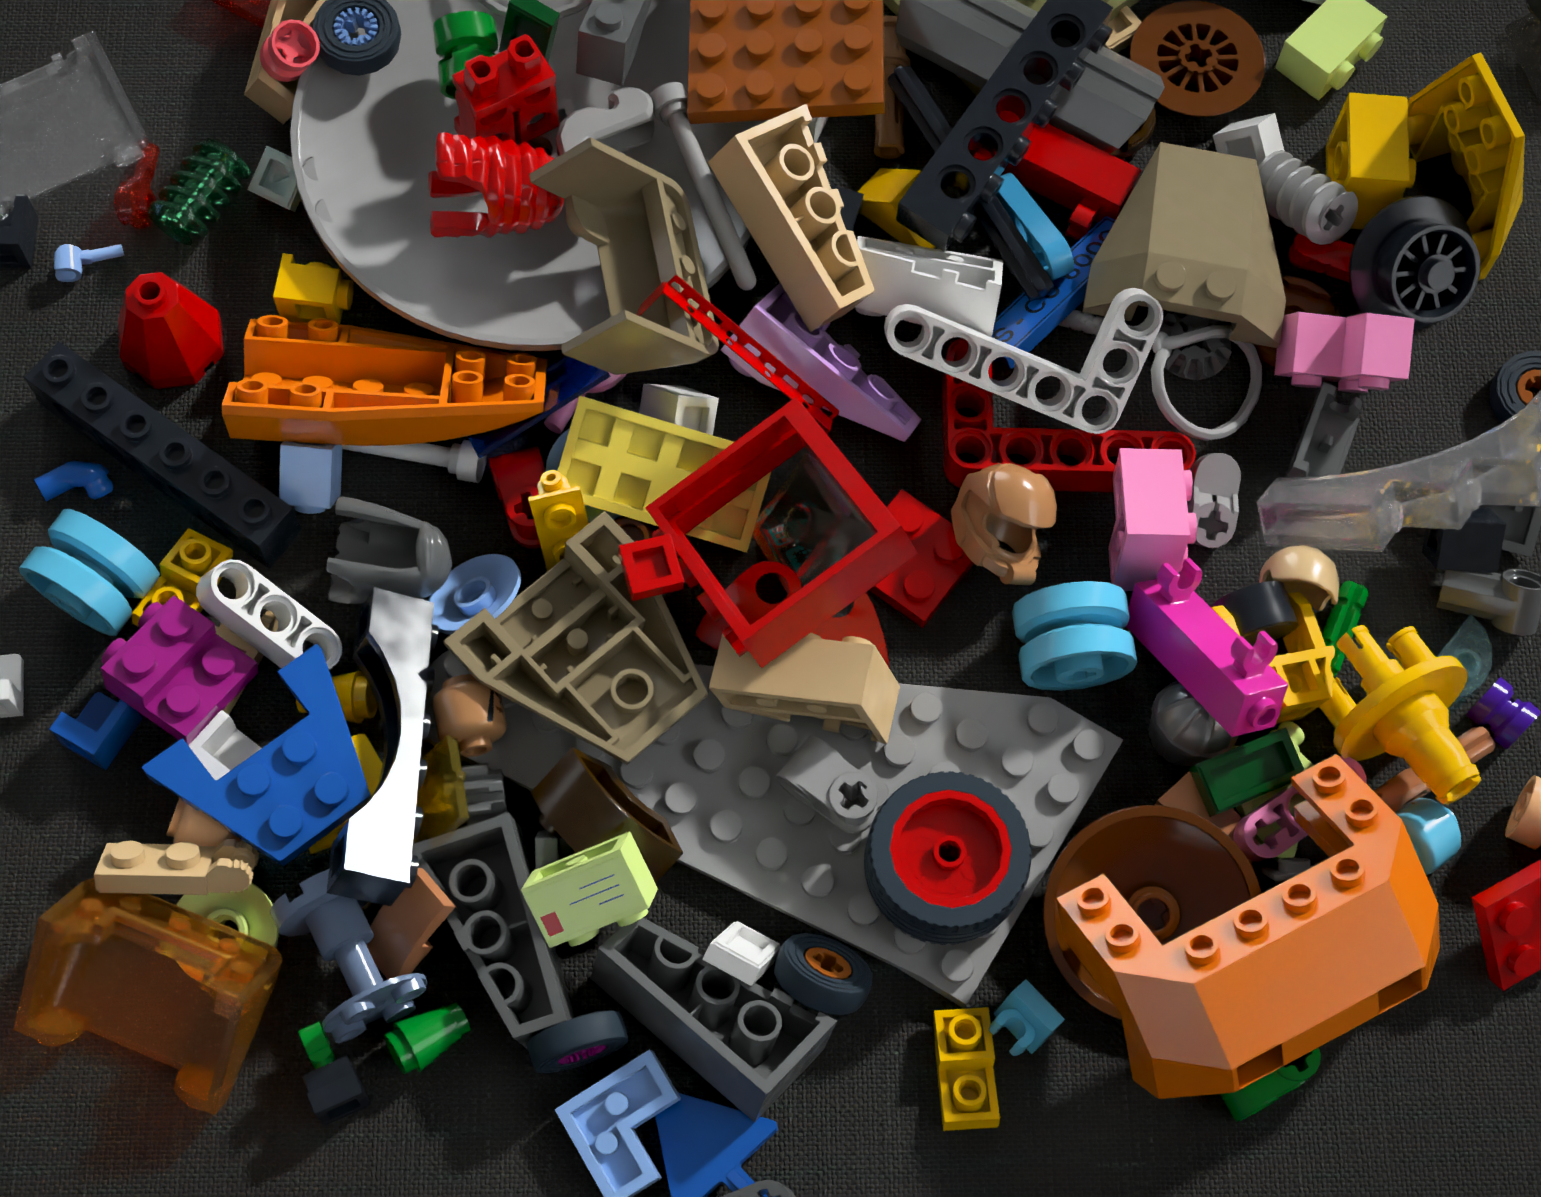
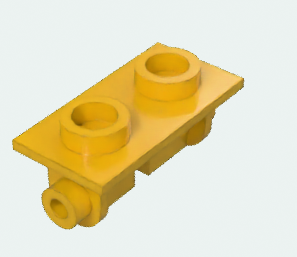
M556 470L544 472L537 485L539 495L528 497L547 572L564 559L565 542L589 524L580 486L570 488L567 478Z

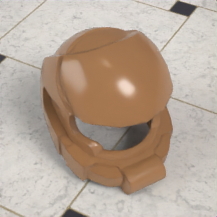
M995 464L979 472L968 474L951 509L956 543L977 566H983L997 576H1000L1002 583L1026 586L1034 583L1036 569L1041 558L1035 529L1052 527L1056 522L1057 504L1055 493L1048 479L1041 474H1035L1015 464ZM998 540L1008 544L1016 553L999 547Z

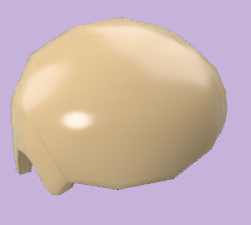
M1305 545L1283 548L1266 560L1260 571L1259 583L1281 581L1284 583L1287 594L1300 592L1309 601L1311 607L1317 611H1322L1330 599L1331 604L1336 605L1338 602L1339 577L1336 566L1319 549Z

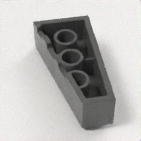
M510 813L413 844L412 855L418 856V868H423L456 906L447 916V920L454 930V934L463 951L466 952L476 969L478 977L512 1037L528 1049L527 1042L538 1033L556 1024L575 1018L555 946L549 948L521 891L534 870L523 830Z
M645 918L630 925L620 927L598 948L590 979L754 1123L824 1050L837 1020L820 1011L817 1016L793 1004L795 998L777 988H774L773 992L756 983L752 986L702 960L704 956L698 953V946Z

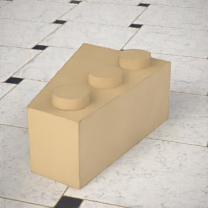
M809 633L761 668L749 651L739 657L722 634L709 689L725 708L790 722L792 714L824 719L822 730L839 733L840 724H846L871 730L873 733L871 741L888 744L900 685L876 646L860 637L847 636L842 641L825 640L816 634Z

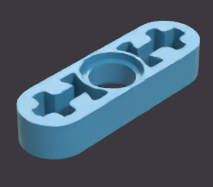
M1008 172L1001 175L1000 177L1004 179V183L996 196L1050 279L1053 281L1074 271V260L1065 238L1012 173Z

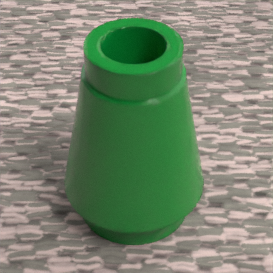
M454 1002L448 1006L393 1023L394 1030L386 1033L384 1040L393 1060L403 1074L413 1069L421 1072L457 1042L462 1035L471 1031L464 1012Z

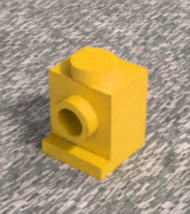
M283 253L273 298L279 315L288 321L309 322L314 319L325 318L334 320L340 325L343 309L349 310L352 305L353 281L343 280L340 269H334L320 262H311L307 265L295 264L293 254Z

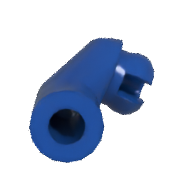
M82 461L67 462L34 479L46 501L75 487L84 486L88 496L96 500L112 492L114 487L113 482L107 476L109 471L105 466Z

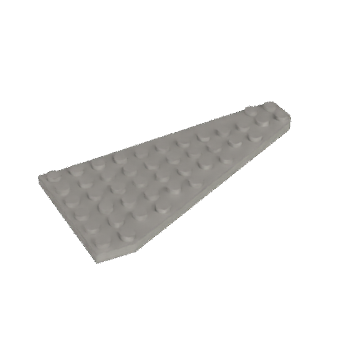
M450 650L441 654L430 666V668L435 670V679L430 696L425 700L424 713L431 715L430 730L426 739L428 743L471 765L488 763L489 770L502 769L505 779L530 791L541 782L571 747L610 765L620 781L635 797L647 807L666 818L683 851L682 856L677 862L900 969L964 1009L1123 741L1120 737L1051 697L899 683L900 689L888 744L871 741L873 734L871 730L840 724L839 733L822 730L824 719L792 714L790 722L725 708L709 689L714 666L694 664L708 693L707 698L628 765L502 695L507 722L505 734L492 743L493 749L490 752L475 757H464L461 755L460 750L447 748L439 741L432 702L434 696L442 689V684L446 680L471 673ZM813 735L828 743L843 759L875 783L878 791L877 812L882 804L898 788L907 784L910 780L922 775L926 776L928 773L944 771V773L948 771L963 772L966 775L971 774L974 777H980L984 781L992 783L993 786L1002 790L1001 792L1004 795L1006 794L1016 805V809L1020 811L1026 823V829L1029 832L1031 868L1027 884L1017 905L998 927L984 936L966 943L956 945L931 944L928 941L923 942L919 939H914L907 933L904 934L893 926V923L889 922L880 912L867 885L864 853L870 827L866 831L857 834L846 833L838 829L837 826L812 807L801 803L790 795L777 781V774L806 739ZM858 796L854 801L844 798L845 809L849 810L854 804L863 808V798ZM950 855L944 859L947 862L955 861Z

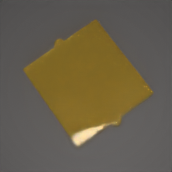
M446 736L422 758L427 761V771L423 786L417 792L416 806L422 807L423 818L417 837L413 839V844L455 831L469 819L464 787L466 775L461 768L457 738L454 736Z

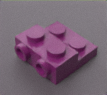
M173 595L164 605L154 602L145 609L138 622L140 629L128 641L118 638L108 646L102 656L103 666L101 671L105 689L176 739L180 740L183 738L189 746L209 722L259 672L258 663L216 634L214 622Z

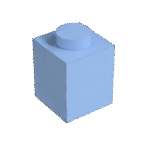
M283 441L280 445L279 498L287 504L293 505L294 509L301 513L315 514L324 512L325 509H330L341 495L342 445Z

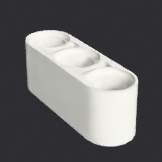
M230 559L221 562L200 578L196 587V596L202 608L280 668H283L303 654L304 641H309L314 645L318 644L321 647L328 669H331L338 663L342 655V644L335 631L248 564L240 560ZM218 577H225L234 584L236 588L235 599H228L219 592L217 586ZM262 609H267L276 616L278 621L276 632L266 629L260 619Z

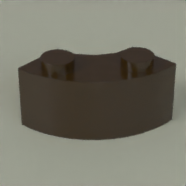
M573 747L569 749L531 791L535 802L542 811L539 815V820L543 827L552 835L563 838L576 853L630 831L655 883L683 854L665 817L653 811L635 797L620 781L610 765Z

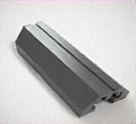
M900 0L895 32L900 46L983 88L1038 12L1016 0ZM1064 37L1052 39L1058 46H1073L1072 42ZM1103 47L1097 55L1090 51L1082 62L1086 69L1072 91L1069 92L1063 88L1057 96L1055 102L1059 103V106L1049 124L1110 154L1118 150L1147 120L1165 86L1160 75ZM1038 74L1025 76L1030 83L1035 85L1047 83Z

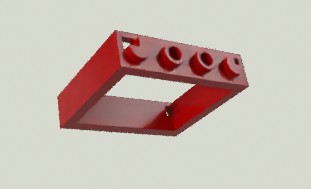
M797 397L645 507L659 526L652 533V536L657 537L671 534L674 548L680 556L678 561L685 582L691 589L700 583L705 590L697 596L699 602L715 623L722 617L728 622L729 626L721 631L739 657L749 651L761 668L918 554L901 524ZM805 447L875 535L750 626L685 534Z

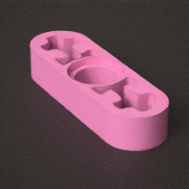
M1339 756L1367 784L1366 774L1362 766L1350 757L1344 759L1342 756ZM1292 783L1242 817L1237 823L1233 841L1239 846L1248 860L1260 862L1274 858L1308 835L1295 821L1289 810L1291 797L1294 794L1301 795L1292 786ZM1276 821L1281 829L1265 837L1264 844L1257 846L1252 838L1257 834V829Z

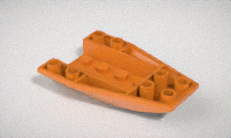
M266 315L258 319H250L244 337V378L239 382H229L222 402V416L230 438L331 445L387 446L461 438L502 428L542 413L544 411L547 359L537 358L528 353H508L352 325H339L336 321L325 318L314 319L309 322L288 321L286 318L278 315Z

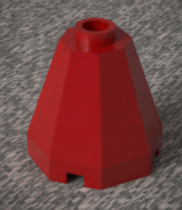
M162 272L140 274L125 289L118 319L119 352L124 367L134 374L135 372L138 373L154 389L197 384L205 376L204 369L212 361L215 365L224 355L222 323L218 310Z

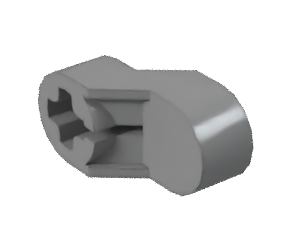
M1211 453L1200 457L1191 469L1193 487L1191 500L1188 501V513H1195L1197 518V536L1194 544L1201 547L1218 548L1225 545L1233 537L1239 515L1238 491L1241 481V470L1238 463L1231 456L1224 453Z

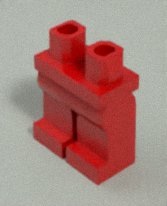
M527 34L511 40L507 50L492 57L479 55L466 61L465 69L452 75L453 84L457 89L455 97L459 108V115L454 117V129L458 135H465L472 139L478 136L486 138L500 133L501 137L499 139L501 141L512 139L516 143V135L520 143H523L559 127L555 88L556 74L533 39ZM542 113L544 115V117L536 123L527 125L529 121L538 114Z

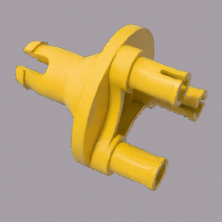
M1359 625L1351 629L1362 649L1357 647L1346 632L1338 640L1337 647L1346 655L1363 678L1361 686L1366 691L1367 696L1356 704L1342 686L1339 678L1333 677L1332 698L1319 706L1335 728L1333 743L1344 759L1350 757L1356 761H1361L1387 752L1390 755L1405 759L1417 777L1437 796L1435 798L1443 805L1455 802L1472 791L1481 781L1478 769L1475 764H1471L1463 746L1449 729L1448 708L1460 695L1468 679V672L1460 661L1453 656L1435 657L1413 626L1405 627L1398 631L1388 640L1389 643L1386 644L1387 649L1394 654L1397 660H1389L1370 635L1365 625Z

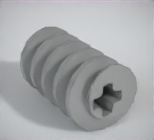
M1283 150L1273 152L1258 166L1267 212L1272 217L1281 220L1286 226L1294 228L1297 233L1306 236L1311 242L1319 245L1330 244L1340 239L1350 230L1358 211V198L1354 192H1347L1340 183L1332 181L1330 177L1324 174H1319L1317 169L1306 166L1302 160L1293 158L1292 154Z

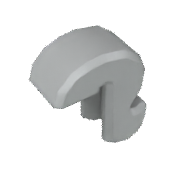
M626 87L612 91L608 95L609 109L587 107L574 111L560 124L556 136L557 157L590 137L621 153L650 142L654 133V104L652 98L641 89Z

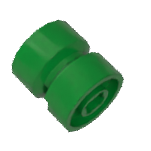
M459 11L444 15L433 23L435 51L442 58L438 62L440 92L445 97L456 100L455 91L457 89L453 84L452 75L464 70L466 61L479 55L487 57L496 55L495 52L498 50L496 22L492 15L487 13Z

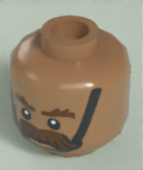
M463 674L446 680L442 684V689L433 698L432 708L439 741L447 748L460 750L461 755L464 757H475L490 752L493 749L492 743L500 739L506 732L507 722L501 695L479 683L472 674Z

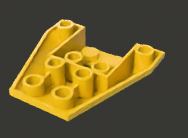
M1482 53L1471 55L1410 97L1408 100V117H1414L1415 119L1414 138L1411 146H1409L1415 161H1423L1450 152L1454 170L1458 175L1463 176L1471 192L1474 211L1467 224L1479 252L1481 264L1479 280L1487 276L1500 255L1522 203L1525 135Z

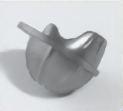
M1178 680L1170 683L1157 694L1152 706V715L1148 729L1149 737L1159 755L1163 756L1168 762L1176 766L1191 767L1229 751L1236 743L1238 736L1231 737Z

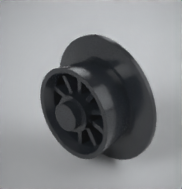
M1416 195L1405 197L1390 203L1377 212L1359 234L1352 250L1349 264L1351 293L1362 313L1415 318L1414 330L1421 329L1434 322L1451 317L1469 301L1480 276V256L1466 220L1455 207L1431 196Z

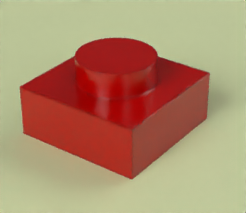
M671 534L619 545L618 556L631 601L683 589L684 578Z

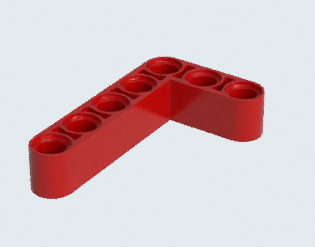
M964 338L954 341L948 348L946 360L954 362L962 359L968 351V341ZM992 363L988 370L990 378H992ZM943 372V468L949 482L961 488L964 479L970 473L979 472L995 464H1015L1046 477L1054 491L1113 492L1112 477L1116 465L1108 457H1118L1120 448L1182 450L1184 470H1191L1195 461L1196 451L1194 444L1185 435L1173 431L1108 430L1105 433L1094 434L1081 429L993 427L992 392ZM969 408L975 411L978 416L964 417L957 410ZM970 453L976 456L979 461L971 464L965 463L957 455ZM1019 454L1027 458L1029 463L1016 464L1008 456ZM1062 455L1072 456L1079 464L1074 466L1066 465L1058 457Z

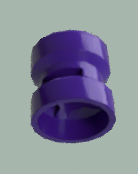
M1500 677L1468 711L1466 716L1476 725H1486L1488 723L1491 726L1489 729L1493 732L1494 740L1507 750L1541 714V711L1530 701L1522 702L1518 698L1514 700L1512 698L1514 695L1513 687Z

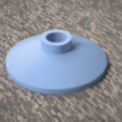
M487 554L472 558L450 571L444 585L431 594L428 599L429 602L434 603L432 624L438 625L439 632L451 635L484 608L494 618H497L511 604L519 590L521 573L516 563L505 555Z

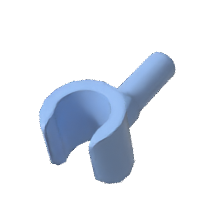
M70 244L59 246L54 253L56 279L61 282L78 281L82 277V265L124 256L122 245L118 244L83 251L79 247Z

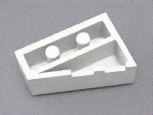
M858 236L857 243L875 289L871 295L855 306L858 313L868 316H887L898 305L910 304L992 337L1002 286L1003 260L952 251L943 252L940 249ZM907 317L902 319L922 325L916 318Z

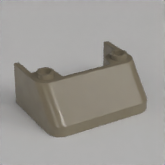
M591 137L529 174L532 184L564 198L566 206L565 219L569 229L576 236L597 245L611 318L563 343L561 348L564 355L609 373L620 375L698 363L718 351V338L664 293L641 316L636 315L640 305L663 281L665 283L668 282L674 275H678L710 302L690 204L682 188L673 179ZM675 281L671 284L680 293L684 290ZM688 299L687 302L697 310L699 304L693 299ZM687 307L691 313H694L690 307ZM709 310L706 315L714 321L713 313Z

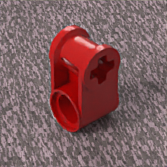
M538 446L488 458L498 498L503 503L511 535L515 542L529 549L541 548L534 519H527L528 516L533 515L528 497L539 495L537 485L541 480L542 474L545 472Z

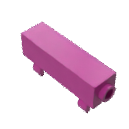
M1190 558L1184 560L1180 573L1169 563H1164L1158 571L1157 579L1135 583L1128 608L1130 619L1126 627L1230 736L1235 737L1274 727L1288 688V683L1269 666L1276 656L1278 650L1277 643L1265 631L1259 632L1253 647L1242 636H1239L1194 591L1201 582L1202 570Z

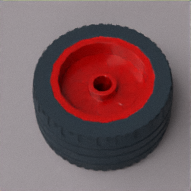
M944 771L928 773L926 776L922 775L910 780L892 793L882 804L869 830L864 853V869L867 885L876 906L879 907L880 912L886 919L893 923V926L904 934L907 933L912 938L923 942L956 945L984 936L998 927L1010 915L1017 905L1029 878L1031 843L1026 823L1020 811L1016 809V805L1009 797L1001 792L1002 790L993 786L992 783L986 782L980 777H974L971 774L966 775L963 772L957 773L954 771L944 773ZM950 855L955 861L947 862L944 859Z

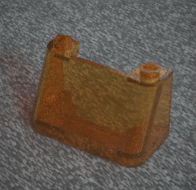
M87 879L77 885L38 918L13 1030L32 1037L40 1044L46 1046H60L71 1042L87 1030L179 1069L180 1071L174 1083L176 1095L189 1107L215 1115L230 1096L277 982L283 961L282 955L275 947L266 942L150 894L99 893V890L95 888V879Z

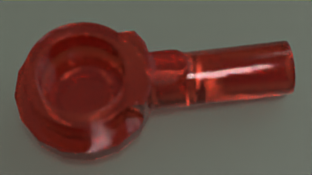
M143 143L141 145L134 176H129L127 181L121 182V185L115 191L114 205L119 221L123 225H132L136 229L148 227L151 218L155 217L157 212L156 198L150 189L160 153L159 147L155 144Z

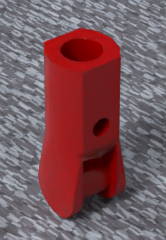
M1298 233L1289 249L1288 257L1290 262L1298 268L1325 273L1328 276L1349 282V264L1354 245L1340 240L1330 244L1319 245Z

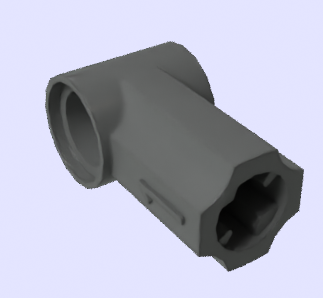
M1509 569L1504 571L1503 574L1445 570L1436 607L1489 619L1492 625L1503 632L1520 636L1532 635L1537 631L1541 617V575L1521 569Z

